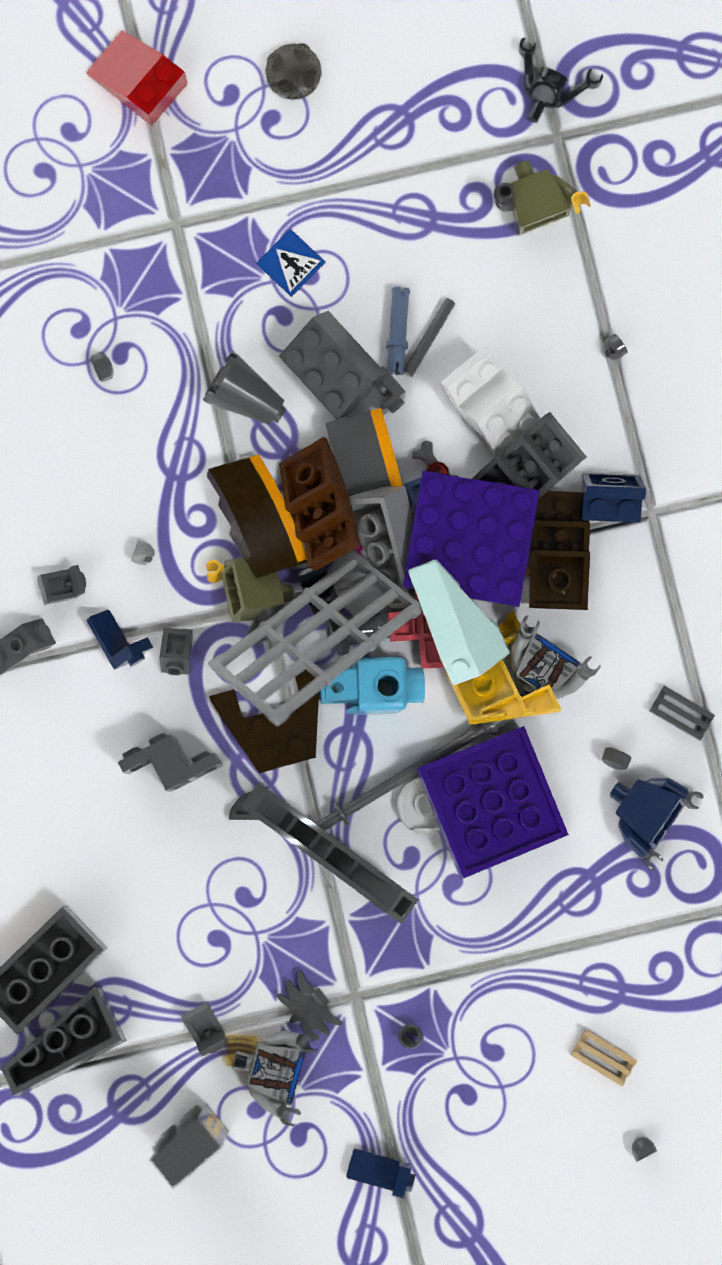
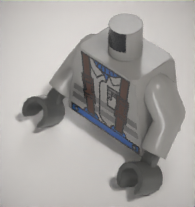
M528 615L523 618L520 626L521 630L518 632L511 647V667L515 671L514 678L523 683L518 691L521 697L549 684L556 699H560L576 692L589 677H593L601 669V665L596 669L589 668L588 662L592 656L587 657L580 663L536 633L540 625L539 620L536 626L529 627L526 624Z
M282 1031L266 1036L262 1042H256L253 1055L240 1051L235 1053L232 1068L248 1072L246 1085L249 1087L250 1095L264 1110L280 1118L284 1125L296 1126L295 1123L289 1120L291 1112L301 1115L299 1109L287 1107V1105H292L305 1053L318 1051V1049H313L309 1045L310 1039H319L317 1034L304 1036L300 1033Z

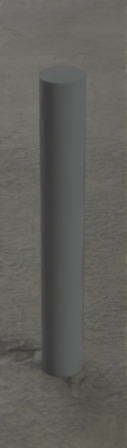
M445 298L405 366L404 373L413 377L456 304L451 299Z

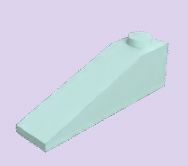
M436 559L409 569L410 578L452 685L482 675L509 655L510 651L498 625L479 609L480 606L474 599L471 600L460 588V584Z

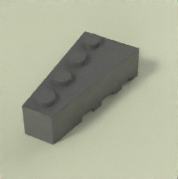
M99 986L93 987L85 997L70 1007L62 1017L47 1027L39 1037L30 1042L1 1067L13 1096H22L127 1041L103 988Z

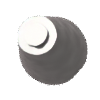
M232 351L225 360L227 362L226 365L220 368L205 393L206 396L203 398V401L268 425L272 421L278 423L286 410L282 406L284 399L236 352Z

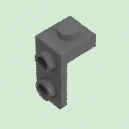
M43 618L21 624L0 639V675L10 670L29 655L49 649L56 644L51 630L45 624Z

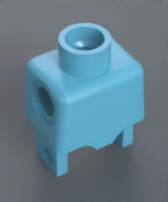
M362 657L351 666V669L345 670L336 677L330 686H325L320 690L321 704L352 703V707L346 711V714L353 715L396 714L407 707V703H424V669L422 667L406 668V661L402 657ZM379 680H385L391 685L392 693L390 697L384 696L379 692L377 686ZM332 687L337 689L338 694L332 691Z

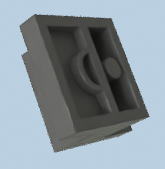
M161 733L148 740L150 745L144 749L137 746L122 754L124 759L118 761L122 772L126 774H131L152 763L165 791L173 792L223 766L217 754H210L207 751L191 758L193 764L190 765L177 738L173 735L168 736L165 733Z

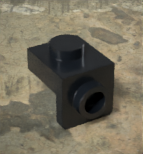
M325 566L316 571L307 567L299 571L297 576L304 590L313 586L326 576L328 572ZM333 585L318 595L327 604H330L338 597ZM309 602L313 615L317 614L320 610Z

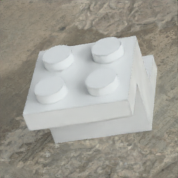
M487 346L482 347L441 382L463 420L482 435L495 456L502 453L520 435L527 432L541 419L522 385L501 368L493 352Z

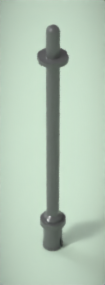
M514 719L477 724L346 805L340 807L339 803H333L336 811L322 818L316 824L322 829L327 830L343 820L345 825L348 826L350 824L348 816L418 775L417 768L451 755L485 733L495 735L499 732V728Z

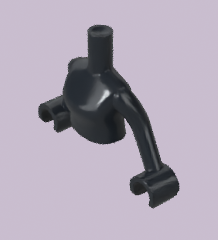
M526 37L520 40L518 50L520 55L524 57V90L535 102L527 117L529 121L537 123L545 107L561 108L586 89H597L600 87L603 74H601L599 80L592 81L590 79L592 69L588 70L584 81L566 92L562 97L561 94L568 79L553 69L542 67L537 79L533 83L532 56L536 50V42L531 49L527 50L523 47Z

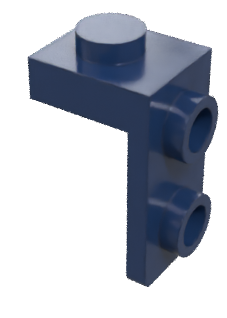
M110 610L102 611L87 619V623L114 670L127 664L130 667L139 664L146 659L144 654L153 648L148 637L129 644Z
M355 1148L351 1155L346 1177L391 1190L392 1196L404 1199L405 1192L412 1191L416 1174L411 1173L410 1163Z

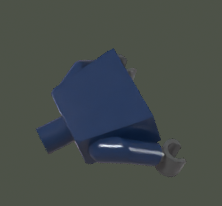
M649 778L646 781L638 779L631 789L618 782L610 793V797L620 803L615 814L620 818L618 828L625 844L640 858L644 857V864L651 870H655L649 863L651 857L657 856L662 862L663 857L656 851H650V847L654 850L658 847L685 806L689 809H699L698 806H694L691 802L693 795L699 799L704 798L701 792H688L687 787L671 778Z

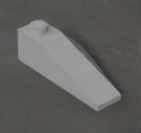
M380 487L349 496L356 519L360 543L363 547L360 553L364 560L368 558L373 567L412 598L416 599L415 590L403 588L413 529L412 510L406 487ZM378 584L382 593H385L387 590ZM397 598L389 604L390 608H407Z

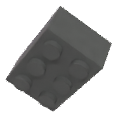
M329 310L312 317L279 355L281 360L336 420L353 412L387 375Z

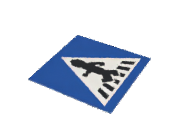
M290 228L256 264L290 297H293L326 261Z

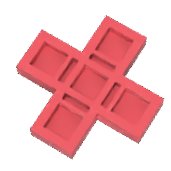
M401 611L388 612V620L390 621ZM424 612L415 619H410L390 635V642L419 640L421 667L423 669L444 667Z

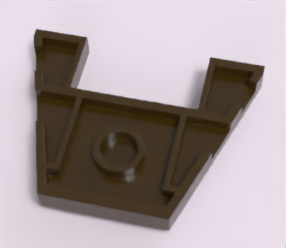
M306 669L295 677L298 690H302L316 679ZM235 689L209 696L210 701L259 774L316 758L319 691L288 715L289 718L279 726H276L263 713L243 718Z

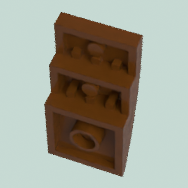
M322 437L280 462L279 468L285 508L294 516L297 539L305 544L308 567L316 571L361 546L350 498L328 440Z

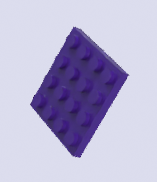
M423 471L403 588L415 590L408 572L409 569L436 559L460 584V588L471 600L519 608L539 490Z
M525 726L416 769L460 880L569 835Z

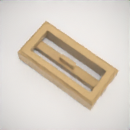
M586 1029L570 1054L622 1087L626 1082L627 1076L630 1075L631 1069L637 1063L636 1059ZM587 1038L593 1040L628 1063L624 1067L586 1044L585 1041ZM581 1048L621 1071V1075L619 1077L580 1054Z

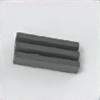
M665 685L649 710L652 714L701 741L710 722L715 717L713 713ZM667 695L705 717L704 722L665 700L664 696ZM661 704L699 726L700 729L697 732L658 709L659 705Z

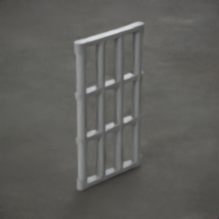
M354 551L344 559L342 564L310 588H305L301 595L265 622H260L255 630L222 655L218 654L208 662V665L215 673L225 679L265 714L270 721L279 726L289 718L288 715L322 688L330 686L336 677L369 651L373 652L377 649L378 644L410 619H415L423 613L419 601L412 598ZM355 567L360 568L367 574L330 604H327L318 596ZM376 582L387 590L349 621L338 613V611ZM396 598L407 606V608L369 637L358 629ZM309 602L320 610L285 638L274 630ZM329 618L340 626V628L305 655L294 647L295 644ZM348 635H351L360 643L325 672L314 664L316 660ZM265 636L276 644L236 676L225 668V666ZM285 652L296 661L256 693L245 685L247 681ZM305 669L316 678L276 710L265 702L267 698Z

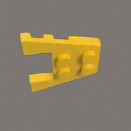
M514 611L510 612L498 626L507 646L514 642L518 632L521 630V625ZM503 659L482 675L452 685L470 725L562 711L549 684L521 697Z

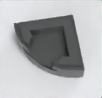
M251 792L242 795L236 800L230 810L229 820H258L241 807Z

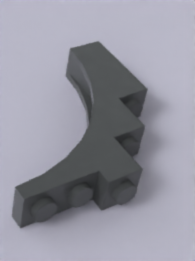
M258 783L241 807L310 856L400 924L403 923L419 901V899L262 784Z

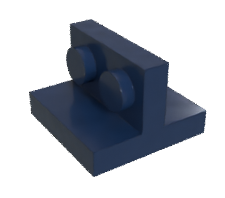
M582 473V520L641 523L642 500H645L646 487L640 475Z

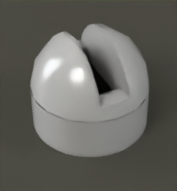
M138 540L131 562L139 565L149 564L153 560L152 556L155 555L153 547L147 542Z

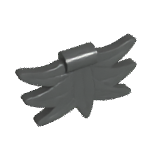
M302 970L298 973L300 990L288 980L287 991L289 998L281 993L277 994V998L287 1008L294 1011L289 1022L294 1023L301 1020L307 1035L314 1034L313 1029L329 1035L330 1031L323 1020L333 1025L343 1024L340 1019L330 1012L327 1006L330 1001L320 988L315 990L309 985Z

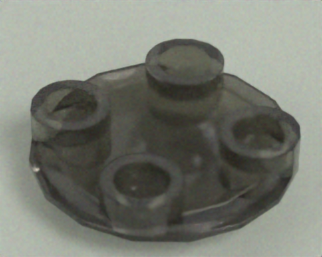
M294 43L283 45L268 56L265 73L267 83L273 92L281 98L298 100L309 96L315 91L320 83L322 70L318 57L310 50L308 45Z

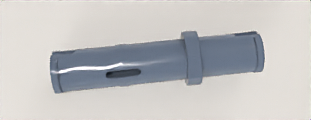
M401 287L392 288L389 340L386 342V348L388 349L387 371L391 375L394 371L395 375H404L405 350L408 349L409 344L406 341L410 294V289L404 287L403 291H401Z

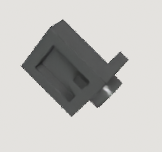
M382 366L381 368L387 375L375 388L383 397L387 395L390 397L380 405L383 415L389 411L393 414L404 405L403 399L405 398L406 391L387 369Z
M163 628L159 656L161 672L173 676L190 674L193 630Z

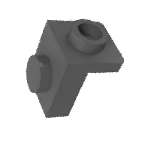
M79 565L71 566L67 570L41 574L37 577L44 605L77 599L85 593L86 578L84 573L80 572Z
M208 1002L182 1015V1020L196 1042L201 1056L217 1052L228 1042L224 1028Z

